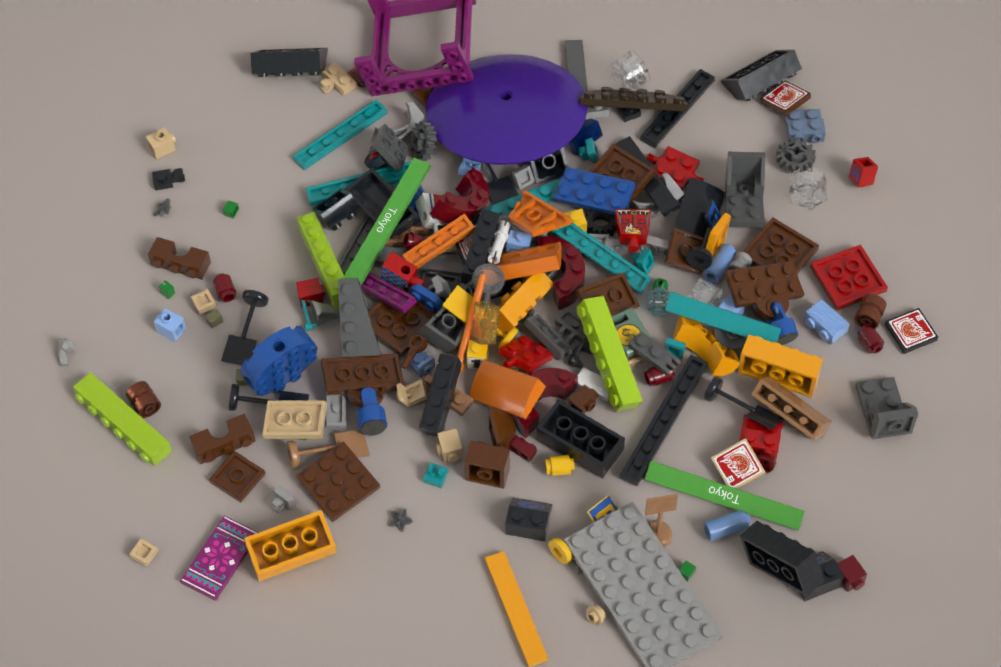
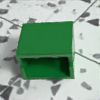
M228 200L222 210L223 215L234 218L239 210L238 203Z
M165 280V285L163 283L159 285L160 293L167 299H170L175 294L174 287Z
M685 561L679 571L687 582L696 571V566Z

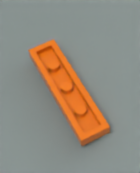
M464 213L404 253L403 258L418 269L474 232L475 227Z

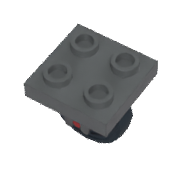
M384 124L379 128L374 145L370 147L371 150L364 163L369 169L373 168L374 170L390 164L398 172L403 169L409 149L406 143L401 141L395 132Z

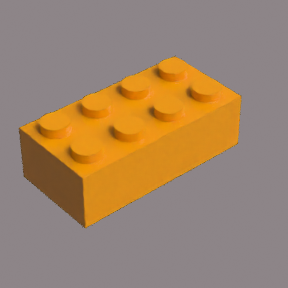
M748 335L741 352L738 373L757 380L770 376L789 391L812 398L819 380L823 359L816 355L800 352L795 348L782 346L777 342L764 340L759 336Z
M322 510L244 538L245 546L259 582L336 554V546Z

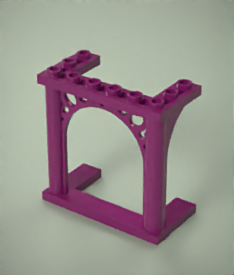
M367 0L375 15L372 55L356 57L354 64L371 96L473 81V73L470 69L472 5H476L477 0ZM456 8L454 42L441 44L443 60L432 67L417 71L401 69L391 62L389 58L391 18ZM397 72V75L389 76L391 73Z

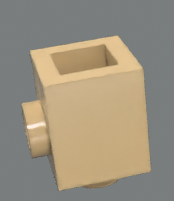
M165 127L146 136L148 148L156 160L176 150L174 145L176 139L172 132L169 133Z
M457 429L437 433L438 444L436 445L438 456H442L444 463L455 462L463 458L462 445Z

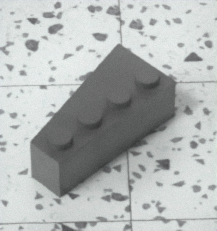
M339 278L338 293L342 357L381 355L359 278Z
M469 280L462 289L471 296H474L475 290L471 280ZM484 285L483 290L487 291L489 287ZM442 306L416 333L424 336L428 341L448 354L457 347L463 336L466 322L464 323Z

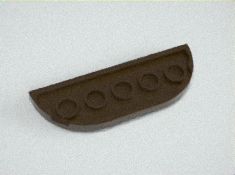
M601 87V90L585 91L580 99V105L688 111V103L684 100V97L665 94L663 90L647 92L646 89L630 91L628 88L613 90L610 87Z

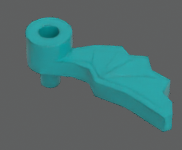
M301 300L307 322L304 323L305 330H313L312 328L317 327V324H311L305 300Z

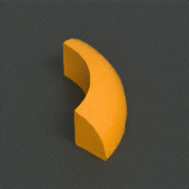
M680 315L676 322L673 339L686 343L688 349L708 362V367L713 376H725L734 372L740 364L735 351L722 346L716 340L714 330L710 332L702 326V322Z

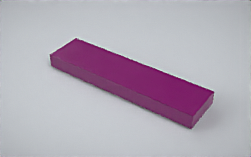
M368 273L361 285L364 293L403 314L417 302L414 296L371 273Z

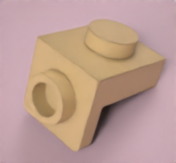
M422 379L408 386H403L401 383L396 385L398 391L396 396L399 402L404 403L408 407L427 400L428 391L426 383Z

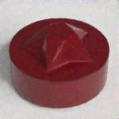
M766 452L759 454L757 458L765 472H772L776 466L774 456Z

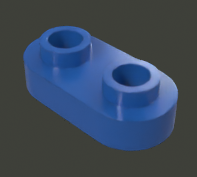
M414 283L409 289L410 295L414 296L417 302L423 303L429 311L437 312L442 307L443 301L420 284Z

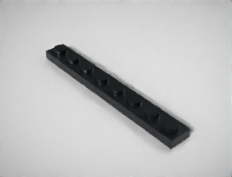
M693 355L689 356L620 473V479L635 486L639 485L649 467L650 461H653L706 370L708 362Z

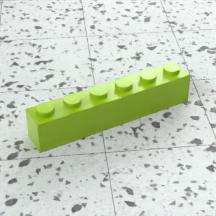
M315 212L297 217L299 232L335 310H338V279L345 278Z
M604 296L584 299L576 307L577 315L581 319L583 331L588 338L590 350L595 357L597 369L600 371L603 385L609 395V402L613 406L614 412L635 409L643 400Z
M90 372L73 386L75 399L80 404L84 403L93 416H99L100 421L105 427L108 428L110 426L113 429V433L119 439L123 438L132 451L136 450L140 453L139 456L145 463L150 462L155 466L172 452L169 441L94 374Z

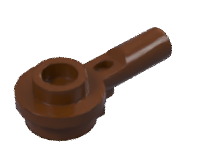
M417 334L410 338L408 345L410 349L400 365L401 368L407 370L415 355L427 348L428 342L424 336Z

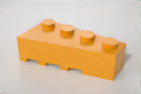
M545 273L524 276L525 279L522 282L518 281L511 287L513 291L510 294L507 292L499 299L501 303L498 306L495 304L489 309V316L485 319L504 333L514 328L518 321L526 316V312L537 304L536 300H540L553 286V282Z

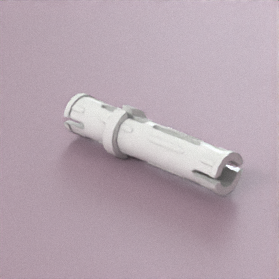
M501 221L498 230L494 233V243L488 256L490 263H492L493 259H495L493 264L500 262L503 247L509 238L508 232L511 225L508 221L506 226H504L505 221Z

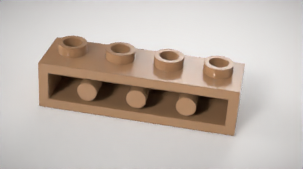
M770 376L761 378L751 394L758 402L772 409L776 415L783 417L791 426L801 430L810 439L816 440L821 438L832 422Z

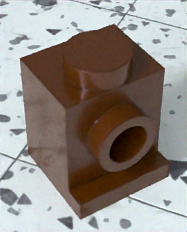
M583 385L569 398L568 405L585 414L587 411L593 410L599 395L593 388Z

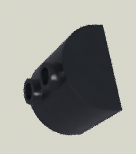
M339 189L311 210L315 212L318 220L327 230L332 229L335 231L342 226V220L345 218L351 220L357 215L355 211L359 209V206L351 193Z

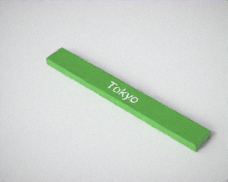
M413 158L346 271L345 278H359L360 285L363 284L430 170L431 165L429 163Z
M650 461L645 477L647 481L735 510L742 509L750 515L799 530L805 513L804 510L654 461Z

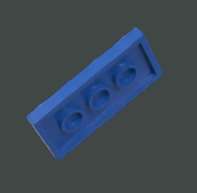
M566 167L554 200L559 203L615 215V210H627L636 184L629 180Z

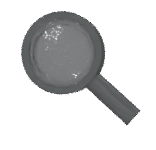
M493 264L478 266L471 280L475 290L479 275H487L482 292L481 316L484 317L489 316L490 297L497 295L502 290L505 282L502 270Z

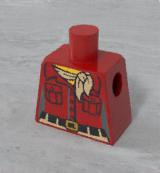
M615 210V226L619 243L621 245H628L630 252H637L639 245L647 243L651 210Z

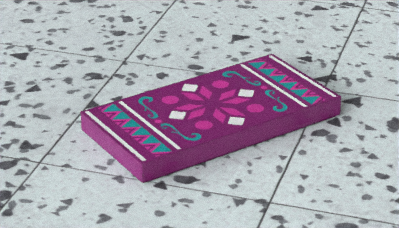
M224 515L181 578V584L216 601L248 553L244 538L259 532Z

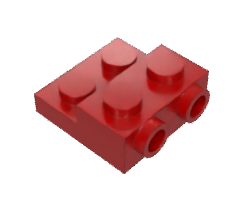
M744 414L739 441L746 438L757 456L766 452L777 459L783 421L771 430L746 417L747 415Z

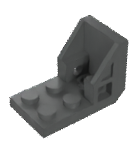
M728 151L725 175L726 213L731 215L729 227L764 228L765 152Z
M894 377L856 382V391L872 439L912 434L918 417V411L910 403H902Z

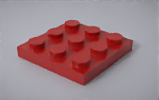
M861 244L812 262L810 265L811 270L836 310L862 301L863 296L866 294L879 295L887 292L888 286Z

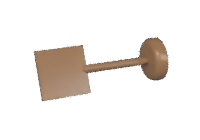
M358 429L335 433V445L298 451L297 444L294 441H287V454L292 469L297 468L300 464L299 456L329 451L343 441L357 458L369 456L365 435L360 433Z
M677 494L646 499L645 515L658 513L657 521L650 522L648 525L663 547L667 546L672 538V531L669 525L662 522L663 512L676 510Z

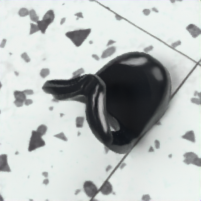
M584 338L573 350L568 360L569 366L580 369L584 367L578 355L580 350L593 355L588 338Z

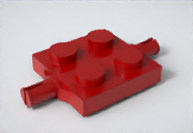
M667 146L659 157L651 153L646 157L648 161L655 163L653 169H655L660 178L664 172L668 173L682 191L689 183L690 177L704 181V178L695 175V171L700 165V160L670 146Z
M524 335L500 347L499 354L507 359V361L503 362V367L510 368L516 366L528 373L548 363L553 357V353L546 350L547 347L542 342L539 344L535 343Z

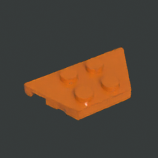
M526 190L522 192L523 197L521 201L516 202L514 210L508 216L510 223L532 237L572 224L571 217Z

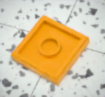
M724 213L709 234L706 249L710 251L712 257L720 244H723L731 219V215Z

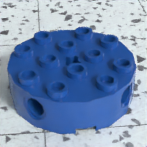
M290 326L270 335L252 351L254 355L250 359H245L241 366L240 374L256 395L263 396L273 392L280 393V391L285 389L287 383L298 381L302 376L301 373L316 360L318 347L302 326H296L294 329H291Z

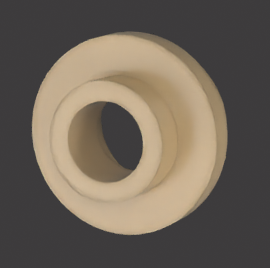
M589 606L586 609V617L590 623L595 625L603 623L606 616L600 606Z

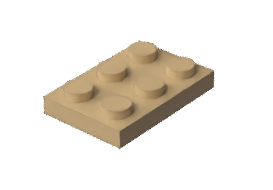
M326 400L268 401L262 434L264 439H322L327 409Z

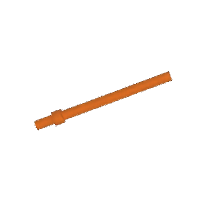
M485 274L479 275L457 357L462 363L460 372H463L464 357L487 275Z

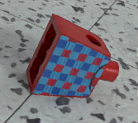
M391 251L382 265L381 279L393 286L398 285L406 292H409L414 283L424 286L425 281L417 277V267Z

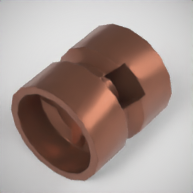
M875 294L864 295L860 308L854 317L855 323L860 327L870 325L876 329L885 311L886 301Z
M146 381L137 382L126 391L127 399L131 405L135 406V411L142 418L154 415L161 407L160 400Z

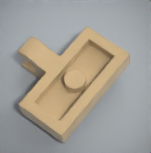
M336 62L327 66L321 72L325 78L320 82L323 85L321 90L324 93H328L331 89L336 88L341 94L345 95L357 88V82Z

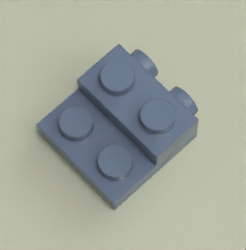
M820 109L794 110L789 115L784 116L788 142H790L791 138L794 141L800 138L801 142L805 140L813 143L824 142L826 131Z

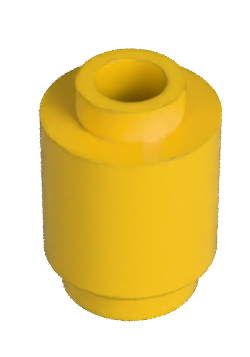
M569 455L551 456L550 459H545L547 475H571V470H575L574 459L570 458Z

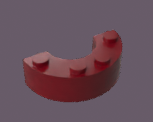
M474 167L464 175L455 189L461 197L447 191L437 201L430 215L447 224L464 213L471 223L478 218L481 210L484 209L489 201L490 193L482 173Z
M550 236L536 238V247L561 242L562 257L560 270H562L564 276L553 283V297L558 310L564 309L578 299L575 291L584 287L585 262L583 256L574 245L566 240Z
M543 368L528 374L539 378L546 386L537 402L542 398L550 396L559 397L565 401L578 388V376L565 369ZM534 407L526 419L513 415L515 426L524 438H527L539 425V414Z

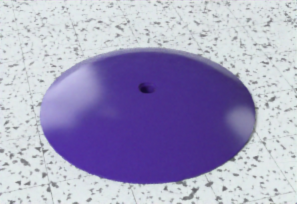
M518 54L494 55L470 61L473 81L434 87L426 105L427 122L434 126L433 131L436 132L435 136L440 144L463 158L480 163L498 165L534 161L558 151L578 134L587 115V106L580 105L581 95L584 94V90L571 73L548 60Z

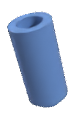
M723 243L718 247L713 256L711 266L703 272V276L707 281L717 284L722 279L728 269V265L736 254V250L731 244Z
M741 509L703 522V527L708 540L713 541L749 528L751 520L749 514Z

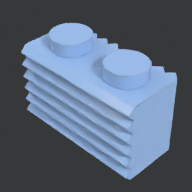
M822 299L805 313L804 321L806 325L818 332L820 338L823 341L829 342V344H833L848 332L849 323Z

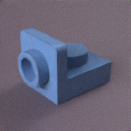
M423 351L415 355L409 366L419 377H422L433 371L435 368V358L432 355L429 357Z

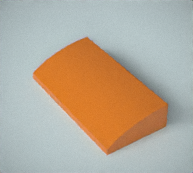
M561 242L503 253L498 264H493L495 259L490 263L488 258L485 264H493L499 267L504 274L505 280L559 270L562 257ZM483 269V273L487 275V284L501 281L495 271Z
M483 360L474 377L469 396L475 402L526 419L546 386L539 378Z

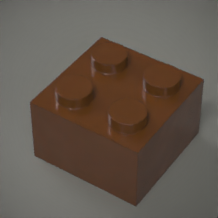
M470 441L465 458V480L504 489L510 470V449L500 445H488L482 441Z

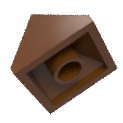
M490 408L488 409V420L493 446L500 445L509 449L510 442L516 436L512 414Z

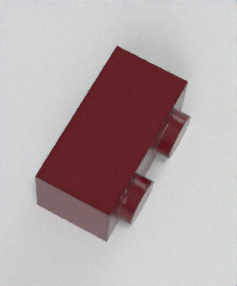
M516 435L509 444L510 451L528 462L537 454L536 446L528 443L523 437Z

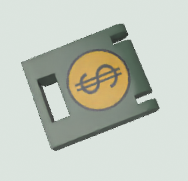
M633 308L612 316L614 324L626 320L615 327L627 358L637 354L628 347V343L641 331L653 339Z

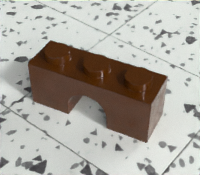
M160 237L156 238L148 253L151 265L156 268L170 270L173 273H181L190 278L203 279L211 263L208 251L191 247L186 255L176 256L177 251L174 241Z
M245 413L226 421L229 432L222 438L213 437L208 429L189 436L200 464L212 462L217 457L231 454L236 449L248 447L253 442H256L254 432Z

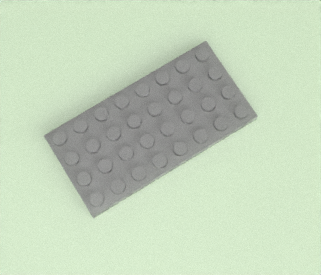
M633 501L563 540L569 547L572 557L644 667H673L722 639L723 635Z

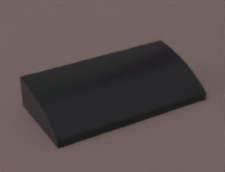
M373 168L344 189L352 194L358 206L374 223L394 192V189ZM408 205L390 238L407 231L420 222L418 213L410 205Z
M690 177L674 227L704 238L708 227L704 217L710 200H714L720 212L725 192L707 182Z

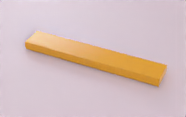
M502 551L485 557L486 565L527 666L532 667L548 661L547 654L505 552Z

